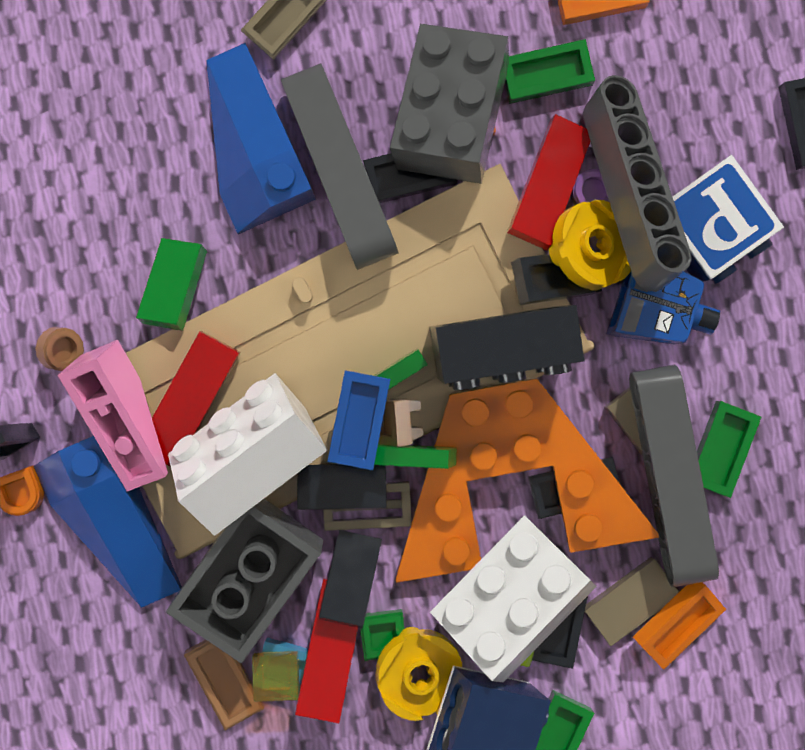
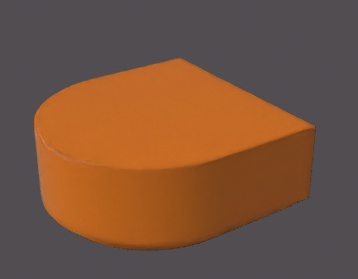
M34 465L0 477V508L4 512L14 516H21L35 511L41 505L44 499V490Z

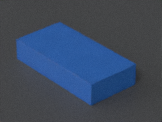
M345 370L327 462L373 470L390 384L389 378Z

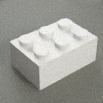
M274 373L268 379L254 383L247 390L245 396L231 407L222 408L211 417L209 423L194 435H188L179 440L168 456L179 503L215 536L324 454L327 449L306 408L278 375Z
M524 515L430 613L491 681L504 682L597 586Z

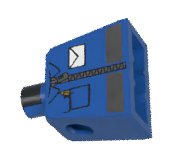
M630 272L623 279L606 334L666 344L686 343L691 329L712 335L719 323L720 310L699 304L704 283L685 272L681 273L664 289L657 292L641 288L636 283L632 272Z

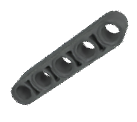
M317 64L281 79L356 269H362L399 254L391 230L322 64Z
M612 75L602 81L583 110V119L632 275L641 288L657 292L664 289L690 266L692 259L691 251L638 92L628 79Z
M675 364L631 372L629 375V386L667 580L671 587L717 580L719 577L718 560L681 372Z

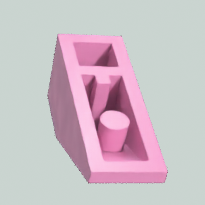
M118 340L80 355L57 375L126 491L166 477L168 474L140 377Z

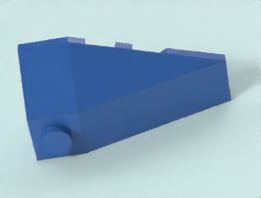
M246 43L206 60L219 192L237 234H241L316 200Z

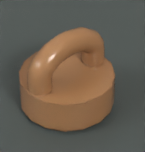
M51 327L42 332L37 339L35 348L36 356L40 363L48 369L63 371L84 352L83 341L79 334L72 329L63 327Z

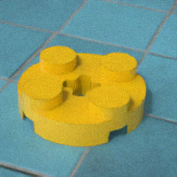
M596 199L591 202H581L565 210L560 215L554 227L553 243L549 248V256L552 262L560 266L563 273L572 282L583 288L597 291L617 283L628 276L631 269L610 202ZM595 236L598 239L596 246L601 250L600 253L594 252L591 249L589 238Z
M416 627L403 629L399 636L393 638L384 647L376 664L375 681L385 705L397 716L411 721L423 720L422 716H429L435 712L438 715L452 667H462L461 657L454 644L439 632L429 629H418ZM421 665L427 666L426 670L430 677L427 680L420 678L416 684L412 683L413 676L411 671Z

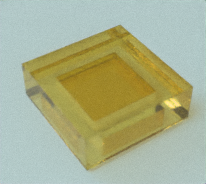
M298 651L254 653L252 656L254 702L298 700L300 693Z

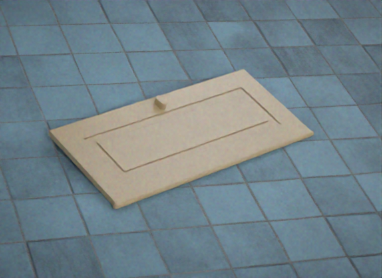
M500 163L484 172L482 184L464 181L387 220L399 254L357 270L347 244L344 242L185 323L183 331L172 329L126 352V355L140 377L150 414L153 417L199 331L207 333L241 353L198 431L209 423L211 417L222 408L231 407L244 397L247 390L254 383L266 380L276 373L306 408L327 449L324 454L309 465L337 464L327 461L345 370L375 375L413 350L419 349L428 365L390 388L387 398L421 401V410L412 411L410 417L411 426L423 427L424 436L440 428L450 394L512 383H499L498 380H493L492 376L480 378L481 386L453 390V387H449V383L444 384L437 378L430 326L570 304L567 299L526 305L519 304L511 262L518 258L545 255L542 248L507 233L519 200ZM580 326L583 352L585 354L594 349V343L587 340ZM536 369L525 371L526 379L524 380L538 378L544 375V372L536 373ZM166 465L168 471L166 477L142 487L176 549L175 557L183 559L214 543L221 532L214 536L179 503L171 467ZM297 474L264 499L279 509L297 501Z

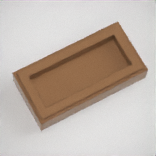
M206 639L185 650L184 657L225 731L264 709V705L242 663Z

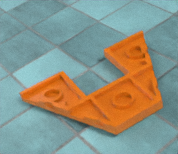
M537 378L449 395L435 446L457 447L456 465L449 469L428 468L397 572L396 583L468 571L482 559L467 481L553 466L570 553L659 538V534Z

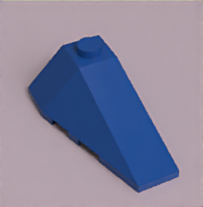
M94 436L59 450L34 465L50 506L141 608L179 592L182 587L140 488L126 491Z

